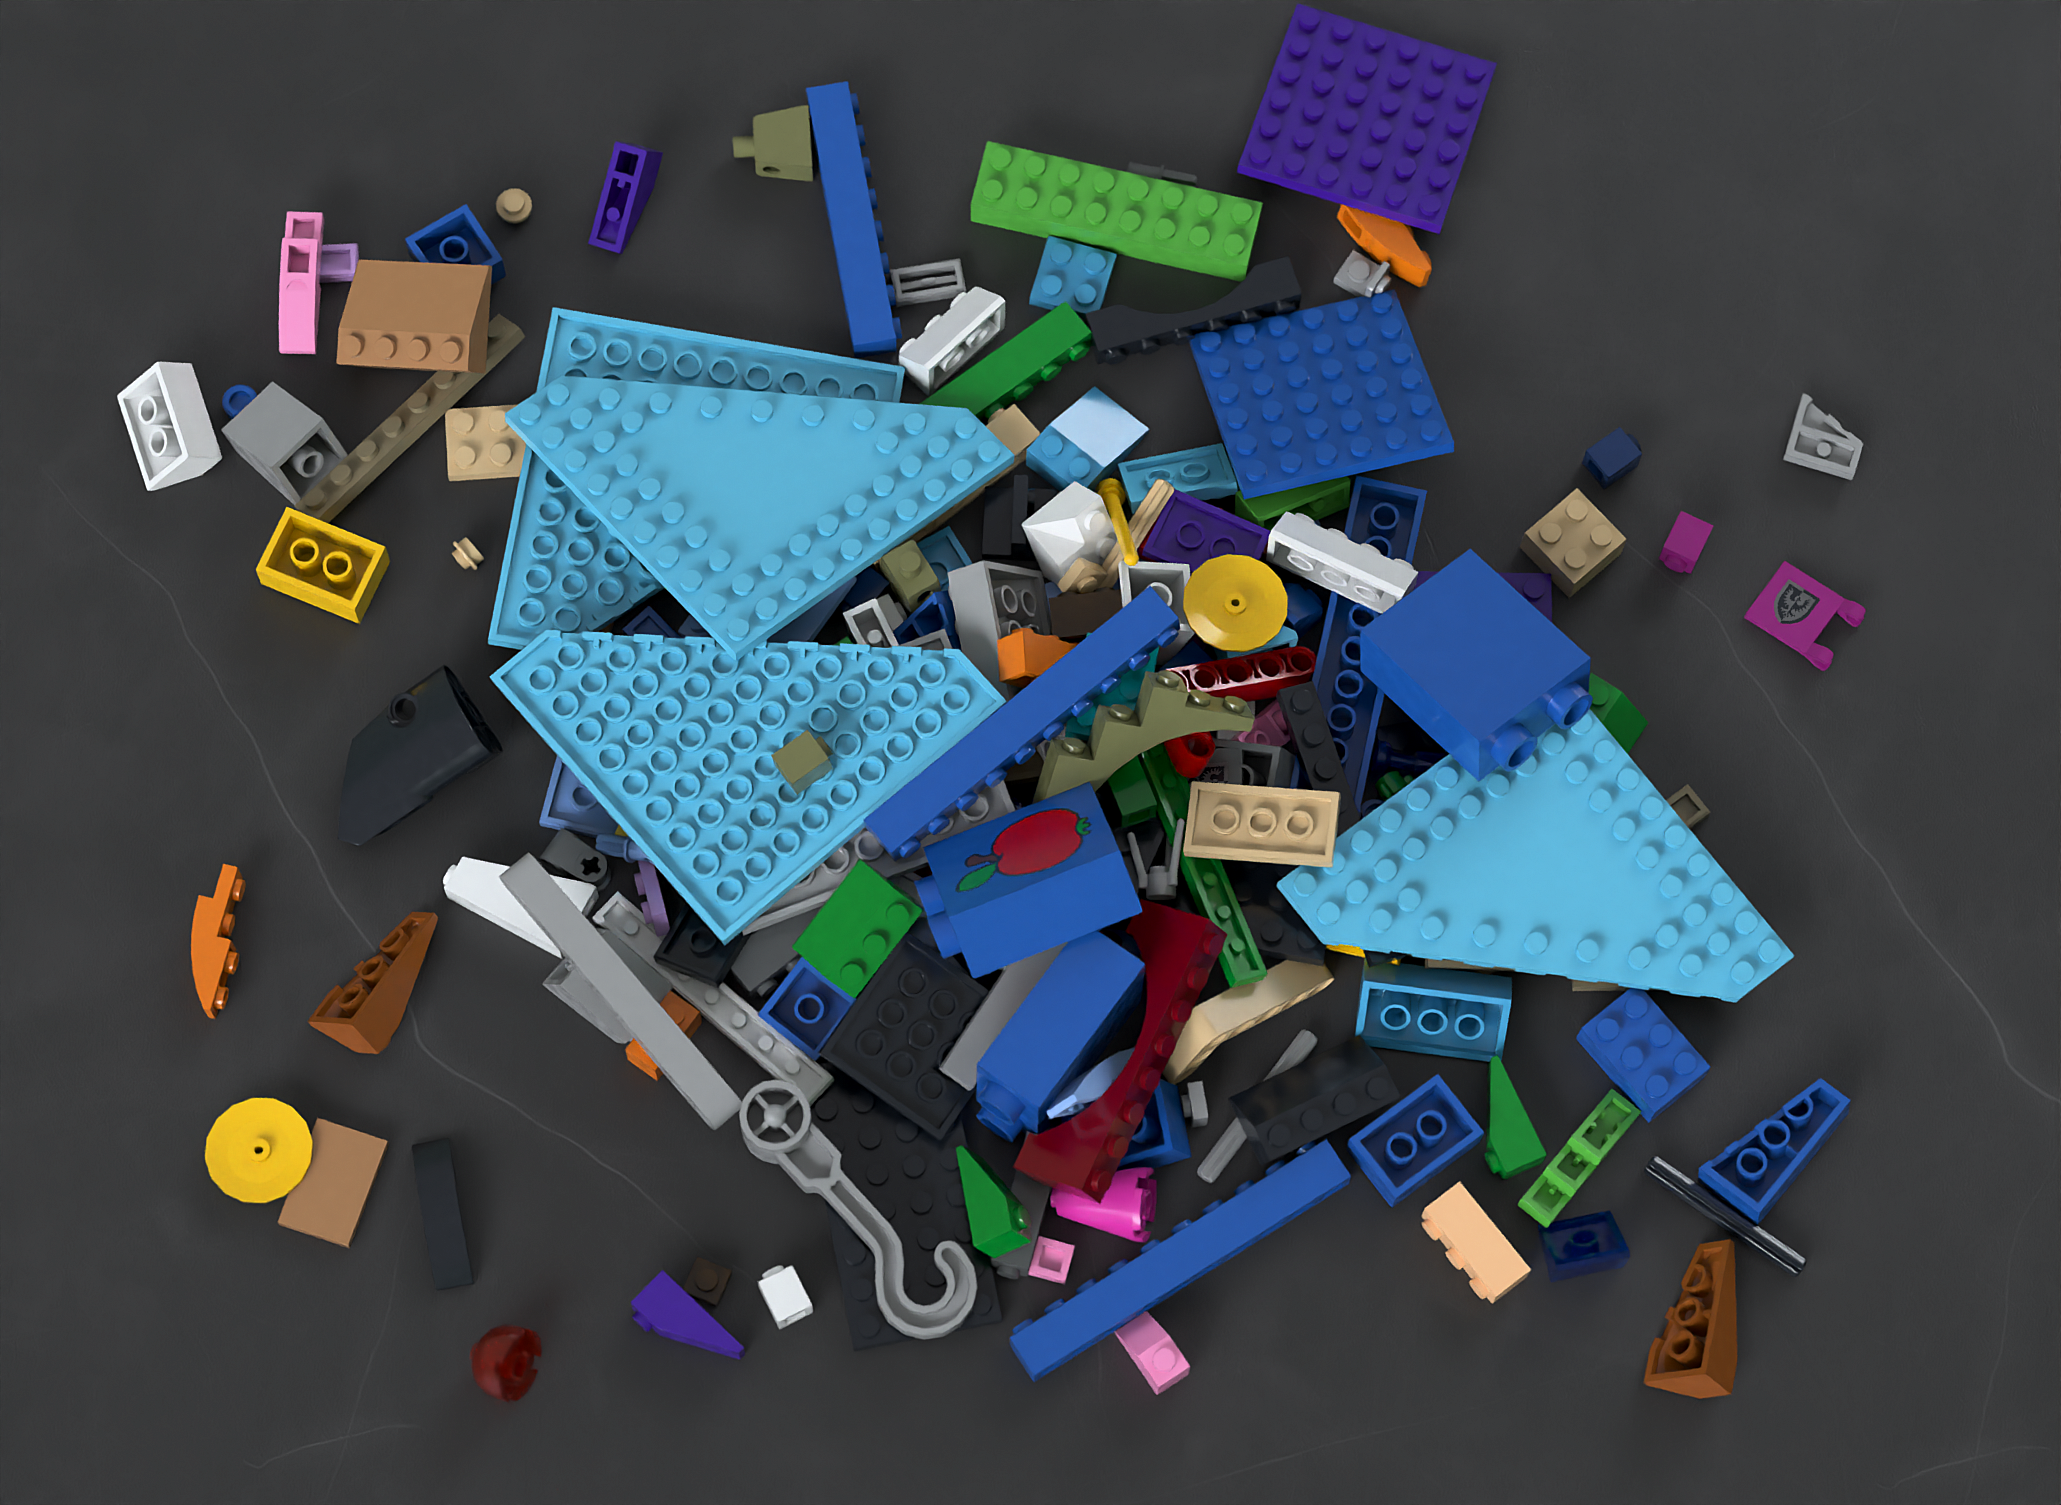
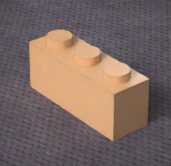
M1460 1182L1424 1209L1421 1217L1425 1220L1422 1222L1425 1231L1433 1240L1436 1241L1439 1238L1448 1249L1445 1253L1450 1262L1458 1270L1463 1268L1472 1279L1469 1281L1470 1286L1481 1299L1487 1297L1493 1304L1523 1281L1530 1273L1531 1269Z

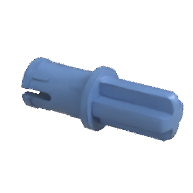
M607 833L597 836L596 851L601 854L623 857L629 863H633L636 860L652 863L629 836Z

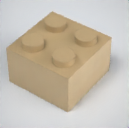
M1577 488L1524 533L1520 548L1544 573H1551V580L1570 598L1622 553L1627 539Z

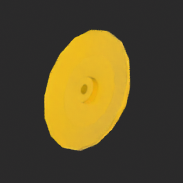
M1226 554L1209 559L1192 573L1184 588L1183 611L1189 627L1204 643L1222 651L1244 653L1263 647L1279 634L1287 618L1288 596L1281 579L1267 564L1250 556Z
M251 1098L232 1105L216 1119L207 1136L205 1161L211 1179L225 1194L246 1203H267L286 1196L302 1182L311 1164L313 1140L306 1121L292 1106L274 1098Z

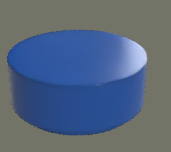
M235 385L229 388L222 400L226 415L232 420L257 396L256 392L247 385Z

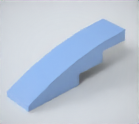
M1135 1048L1114 1054L1074 1079L1058 1094L1047 1110L1049 1118L1081 1113L1087 1109L1116 1080Z

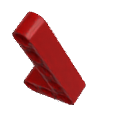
M1295 646L1166 669V671H1171L1181 677L1188 692L1200 690L1212 697L1225 698L1226 696H1235L1245 702L1276 697L1279 689L1309 682L1314 674L1317 657L1309 648ZM1210 731L1191 733L1163 742L1174 768L1179 774L1187 778L1200 776L1215 751V743Z

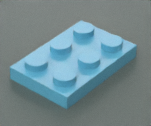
M1222 443L1117 463L1119 477L1132 514L1136 512L1158 478L1169 482L1176 490L1201 501L1222 499L1238 492L1237 481Z

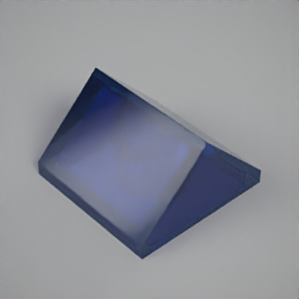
M1610 1210L1555 1221L1547 1228L1542 1224L1538 1225V1233L1550 1282L1622 1268L1630 1258V1250Z

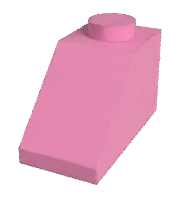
M1147 1311L1115 1331V1334L1157 1395L1189 1374L1190 1365L1169 1334Z

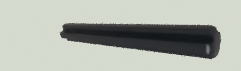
M1652 1157L1645 1166L1644 1173L1791 1276L1797 1277L1806 1266L1807 1261L1802 1256L1659 1157Z

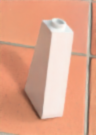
M462 857L457 866L451 865L443 879L447 898L563 959L564 955L501 882L499 876L510 868L509 866ZM550 875L587 918L599 898L597 887L590 883Z

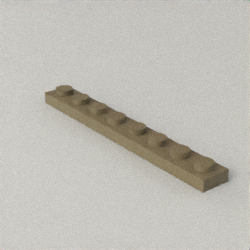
M498 314L488 325L485 374L437 371L294 505L296 510L329 523L525 338L522 330Z

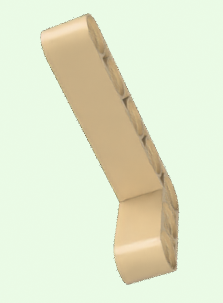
M1286 960L1268 969V975L1262 981L1233 987L1199 1004L1192 1009L1191 1017L1186 1022L1176 1043V1048L1162 1074L1169 1083L1174 1085L1191 1075L1220 1043L1317 994L1333 982L1334 976L1325 964L1318 966Z

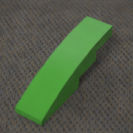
M1611 1089L1517 1205L1547 1228L1642 1111L1614 1089Z

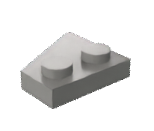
M1803 394L1783 460L1852 480L1863 443L1851 432L1845 431L1841 427L1840 422L1832 415L1826 416L1812 403L1813 399L1809 395Z

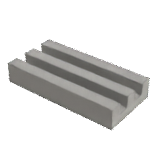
M960 258L890 270L897 307L953 298L962 292H966ZM955 271V275L937 278L930 277L900 284L902 279ZM957 284V285H953V286L940 287V286H946V285ZM927 288H934V289H928V290H922V291H916V292H910V293H904V294H902L903 292H909V291H915V290H921V289H927Z

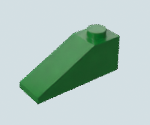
M1497 1055L1490 1059L1487 1066L1486 1148L1488 1152L1484 1153L1492 1173L1498 1172L1502 1181L1542 1164L1546 1153Z
M963 1145L957 1147V1158L974 1247L995 1259L1032 1242L1029 1228L1031 1226V1217L1027 1209L983 1157Z

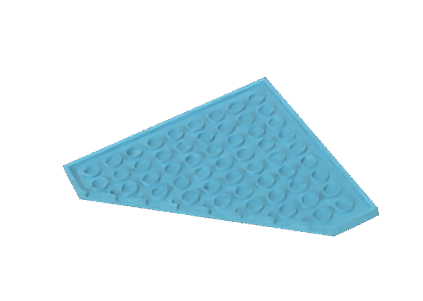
M553 307L536 392L562 375L899 403L905 367ZM527 444L488 637V644L519 650L525 648L545 630H561L562 633L582 634L583 631L598 632L665 588Z
M561 375L505 413V422L735 661L1012 465L1015 456L969 409L958 407Z
M545 630L490 676L492 682L724 945L866 826L863 821L864 818L1007 703L1002 695L959 649L947 648L941 651L922 650V647L892 646V648H877L862 644L840 643V646L819 645L818 642L788 641V643H771L765 640L735 661L712 637L685 636V638H664V635L634 634V636H621L606 632L583 631L582 634L562 633L561 630ZM808 730L814 739L821 736L829 746L833 754L828 758L833 769L796 795L776 768L771 755Z
M1590 708L1574 726L1568 729H1561L1557 724H1554L1538 736L1537 746L1532 755L1525 763L1512 771H1506L1500 765L1482 780L1477 781L1448 754L1336 838L1333 868L1300 865L1276 885L1323 944L1335 946L1343 944L1357 946L1363 950L1384 953L1392 951L1412 954L1413 957L1464 962L1463 964L1490 968L1494 966L1511 968L1518 972L1545 975L1546 973L1567 976V979L1595 983L1597 981L1617 983L1618 986L1644 990L1649 988L1666 990L1672 994L1693 997L1721 998V1001L1735 1003L1794 957L1784 942Z

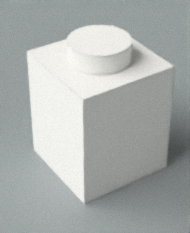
M779 1265L762 1275L764 1279L758 1282L759 1290L779 1329L813 1313L812 1304L792 1265L785 1269L782 1265Z

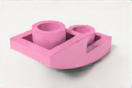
M1278 700L1273 701L1254 717L1255 720L1251 732L1239 731L1231 741L1279 747L1286 744L1291 738Z

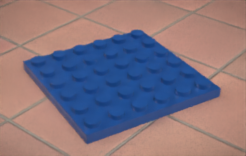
M1395 289L1373 294L1371 298L1362 296L1269 317L1249 324L1229 326V329L1220 332L1207 331L1194 334L1195 338L1190 340V347L1244 499L1454 452L1453 438Z

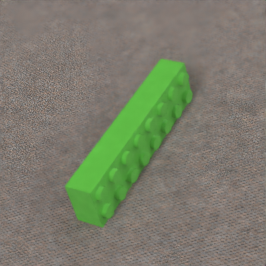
M987 141L971 202V221L1044 238L1051 236L1119 255L1242 282L1247 277L1263 203Z

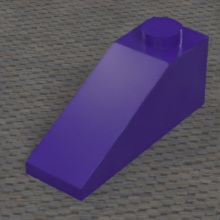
M615 142L588 244L619 254L623 253L654 188L663 152L633 143Z
M663 1270L631 1301L632 1308L636 1312L632 1318L646 1332L653 1328L660 1336L739 1360L745 1355L744 1347Z

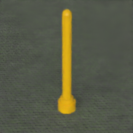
M1104 479L1096 486L1095 493L1102 497L1104 505L1109 512L1125 563L1129 566H1134L1138 563L1139 557L1122 508V504L1125 501L1123 486L1116 479Z

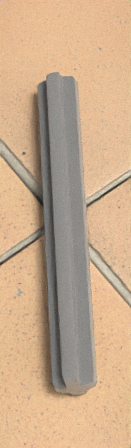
M1306 1029L1301 1030L1264 1081L1304 1062L1317 1045V1037ZM1237 1117L1197 1170V1174L1208 1183H1213L1247 1138Z

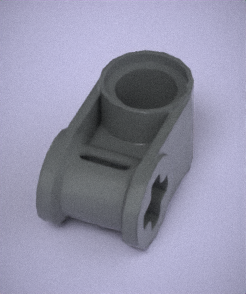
M560 828L539 858L554 873L567 879L590 883L597 887L598 893L604 891L611 882L612 874L606 858L565 829ZM597 868H599L600 870L598 874L592 872L589 874V876L587 875V871L589 869L591 871L597 870Z

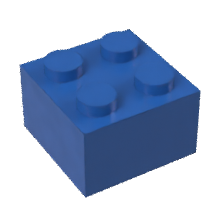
M467 204L405 238L409 256L413 262L492 266L491 285L506 277L503 259Z
M801 957L758 1013V1016L813 1060L818 1061L822 1058L818 1054L819 1050L855 999L825 978L809 962Z

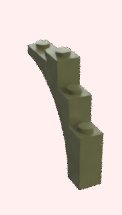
M1161 670L1159 673L1146 671L1134 711L1121 704H1113L1111 707L1098 705L1087 744L1075 738H1065L1064 740L1051 738L1032 804L1087 782L1091 783L1095 793L1117 769L1138 754L1164 741L1205 731L1233 730L1251 732L1255 718L1247 702L1238 697H1212L1200 690L1188 692L1182 678L1176 673Z

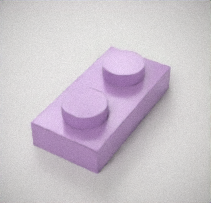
M638 861L641 872L634 874L638 894H646L648 900L641 903L646 925L654 924L657 937L667 935L670 927L655 866L650 862Z

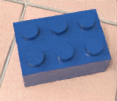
M1630 988L1580 1029L1576 1038L1627 1099L1642 1111L1640 1114L1648 1123L1704 1079L1711 1068L1643 989Z
M1437 1074L1351 1137L1346 1150L1392 1208L1479 1144L1484 1132Z

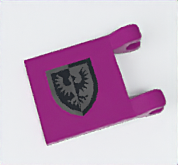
M1784 561L1746 612L1744 618L1805 656L1818 669L1825 671L1832 664L1834 654L1830 649L1816 644L1815 641L1836 613L1850 625L1858 627L1864 620L1866 610L1860 604L1843 598Z

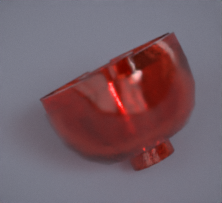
M499 1325L488 1330L473 1345L470 1352L472 1374L475 1382L484 1393L493 1398L509 1402V1399L513 1401L520 1400L529 1391L538 1372V1369H531L534 1357H541L542 1354L541 1340L536 1331L516 1325Z

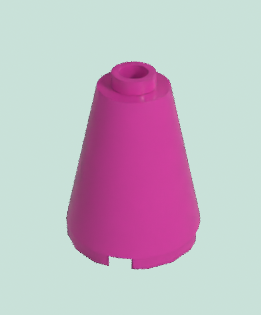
M1140 1167L1116 1171L1112 1178L1111 1186L1106 1191L1101 1204L1052 1188L1051 1207L1056 1208L1058 1216L1135 1242H1147L1151 1232L1144 1230L1147 1221L1154 1222L1157 1201L1156 1180L1149 1179V1176L1155 1173L1154 1169Z

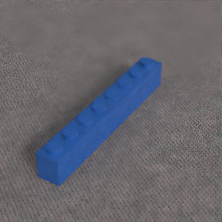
M848 81L806 88L807 105L809 107V116L854 358L897 352L896 339L902 338L899 317L892 318L890 307L896 306L893 285L886 286L884 274L890 273L887 253H880L878 242L884 241L881 221H874L872 210L878 209L875 189H868L866 178L872 177L869 157H862L860 146H866L863 126H856L854 115L860 114L857 94H850Z

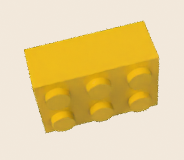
M286 507L256 568V572L262 585L360 624L390 563V559L385 546Z

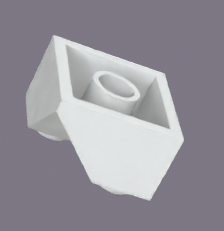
M1075 481L1021 524L1043 576L1056 584L1078 557L1102 565L1117 541L1112 521L1102 497Z

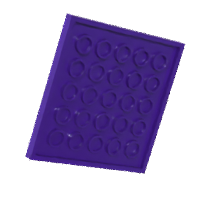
M1297 3L1239 161L1237 173L1440 234L1497 63Z

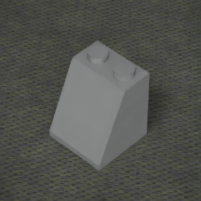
M273 381L221 429L235 451L294 505L348 456L324 419Z
M595 928L660 1004L673 986L609 929ZM564 957L542 984L616 1043L626 1044L628 1041L631 1042L633 1039L632 1035Z

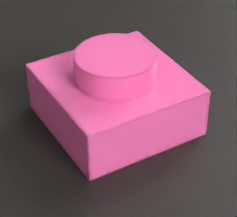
M1038 1236L1028 1275L1065 1284L1075 1246Z

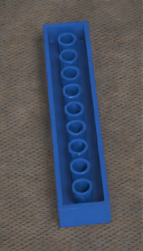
M1356 476L1344 534L1348 537V540L1359 545L1366 543L1374 546L1380 551L1381 555L1391 560L1402 559L1412 565L1427 490ZM1331 591L1312 681L1359 814L1384 692L1360 671V630L1380 616L1381 613ZM1296 756L1290 789L1308 790Z

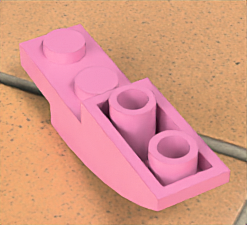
M287 212L280 264V353L316 354L321 296L319 278L324 216L321 212Z

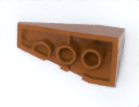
M411 912L380 942L379 947L381 951L367 962L361 961L353 968L357 975L343 988L336 985L326 995L307 1022L315 1029L355 1052L379 1054L380 1051L389 1045L391 1036L400 1025L438 921V916L435 913Z
M1729 1239L1699 1244L1681 1282L1684 1290L1676 1307L1670 1306L1665 1318L1669 1322L1661 1339L1655 1337L1650 1347L1644 1377L1646 1385L1700 1399L1732 1394L1737 1366L1735 1247L1734 1242Z

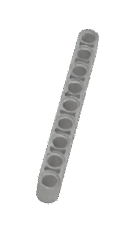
M530 853L525 854L499 876L507 890L710 1128L715 1131L740 1110L742 1102Z

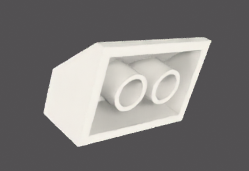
M976 286L968 293H960L952 301L950 310L942 317L937 315L932 318L926 325L925 332L918 339L911 338L902 346L899 351V366L905 367L904 374L930 397L1005 328L1006 301L1000 295Z
M156 362L117 395L147 491H154L201 476L222 459L192 364Z

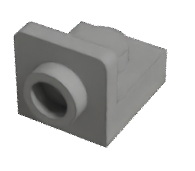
M1353 250L1334 277L1333 283L1356 297L1366 296L1371 298L1373 294L1382 293L1387 290L1392 278L1388 277L1391 264L1384 261L1379 266Z

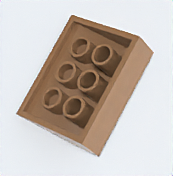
M358 260L339 325L337 364L353 367L485 374L492 266Z

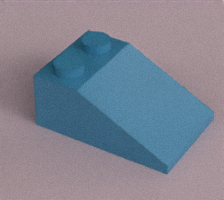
M1094 386L1051 422L1026 450V465L1060 492L1074 481L1095 492L1098 483L1107 479L1118 467L1117 463L1123 462L1148 434L1149 428Z

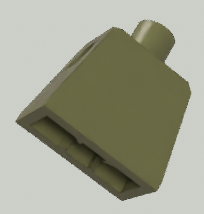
M808 105L756 115L753 117V136L733 137L734 158L755 157L757 175L813 181Z
M914 540L906 542L881 557L878 568L884 578L890 582L892 591L908 616L919 608L934 592L941 591L940 582ZM927 592L929 594L927 597L917 600L922 593Z

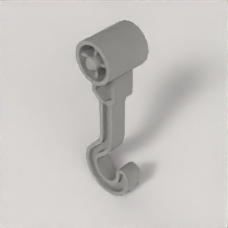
M781 1080L764 1081L753 1087L742 1100L739 1112L745 1144L750 1152L760 1160L779 1164L805 1193L821 1194L869 1246L875 1255L876 1261L875 1284L878 1306L888 1323L904 1335L920 1339L943 1337L960 1327L971 1313L977 1293L975 1269L964 1250L953 1241H943L935 1249V1265L947 1281L946 1293L940 1301L933 1305L921 1306L909 1300L903 1291L904 1259L901 1241L887 1220L841 1170L842 1155L812 1123L809 1102L803 1092L793 1084Z

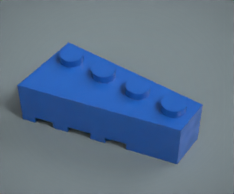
M1820 1078L1783 1105L1782 1109L1773 1116L1764 1119L1756 1125L1750 1133L1726 1147L1724 1152L1712 1161L1709 1160L1699 1167L1698 1182L1758 1226L1848 1115L1851 1100Z

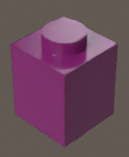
M1680 511L1658 559L1664 561V564L1673 571H1685L1691 574L1714 526Z

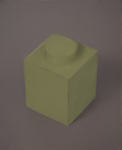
M808 730L771 755L776 768L796 795L833 769L828 758L833 754L829 746L821 736L814 739Z

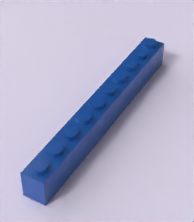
M1149 586L864 818L863 821L867 830L895 862L901 857L906 859L913 855L920 848V841L930 833L936 835L949 824L950 820L948 818L959 809L963 812L974 805L979 798L977 795L987 786L993 788L1000 784L1006 778V771L1016 763L1021 765L1028 761L1035 754L1036 746L1045 739L1051 741V738H1056L1064 730L1065 726L1063 724L1073 716L1079 718L1089 711L1093 706L1092 701L1101 693L1106 695L1115 690L1122 681L1121 677L1129 670H1139L1149 661V654L1159 646L1165 648L1178 637L1179 633L1177 631L1181 629L1178 616L1155 590Z
M1327 1139L1318 1145L1315 1140L1307 1143L1296 1152L1298 1157L1287 1164L1284 1160H1281L1265 1171L1267 1177L1259 1182L1254 1183L1253 1180L1245 1182L1234 1190L1236 1196L1223 1203L1221 1199L1213 1202L1202 1211L1204 1216L1192 1223L1190 1219L1181 1222L1171 1230L1173 1236L1160 1243L1158 1239L1149 1242L1139 1250L1141 1256L1131 1262L1123 1259L1108 1269L1109 1276L1098 1283L1095 1278L1087 1281L1076 1290L1078 1295L1065 1302L1063 1298L1055 1301L1044 1310L1046 1315L1039 1320L1033 1322L1030 1318L1017 1325L1012 1330L1014 1335L1010 1337V1346L1033 1382L1347 1186L1351 1175Z

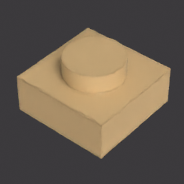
M1078 557L1057 583V586L1062 592L1093 593L1094 590L1099 588L1108 576V573L1101 565Z

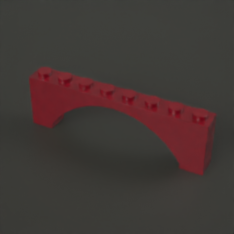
M1143 899L1140 900L1143 912L1132 916L1125 931L1136 941L1140 949L1147 977L1148 999L1146 1015L1136 1047L1116 1080L1087 1109L1051 1130L1038 1135L1029 1133L1013 1165L1014 1168L1032 1181L1101 1204L1106 1191L1111 1186L1112 1178L1122 1157L1127 1152L1130 1140L1138 1123H1140L1144 1116L1147 1104L1160 1082L1164 1068L1176 1048V1043L1186 1022L1191 1017L1192 1009L1202 988L1207 983L1208 975L1217 956L1222 951L1228 935L1210 919Z

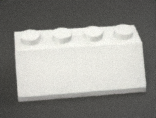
M1286 511L1269 534L1266 561L1381 614L1411 593L1416 585L1418 572L1413 570V566L1402 559L1391 560L1381 555L1380 551L1374 546L1366 543L1359 545L1348 540V537L1343 532L1334 528L1326 530L1316 525L1313 519L1304 514L1296 513L1294 515Z

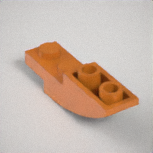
M1341 204L1337 218L1365 252L1379 264H1382L1384 261L1391 264L1389 271L1401 279L1420 288L1427 284L1432 270V263L1428 254L1424 250H1420L1416 244L1413 231L1408 224Z
M223 864L214 897L198 896L191 933V959L197 993L207 1016L216 1019L218 1009L223 1010L225 1008L229 994V988L225 987L229 974L234 975L239 962V953H236L233 942L230 939H225V936L232 934L235 924V915L232 914L235 901L240 902L242 900L246 885L245 880H242L243 877L238 867Z

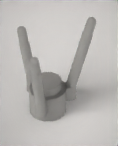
M1182 818L1177 821L1173 848L1169 846L1168 836H1166L1164 866L1150 867V874L1145 872L1134 833L1129 832L1127 835L1138 874V888L1146 889L1147 899L1171 900L1176 898V886L1178 885L1177 871L1185 823Z

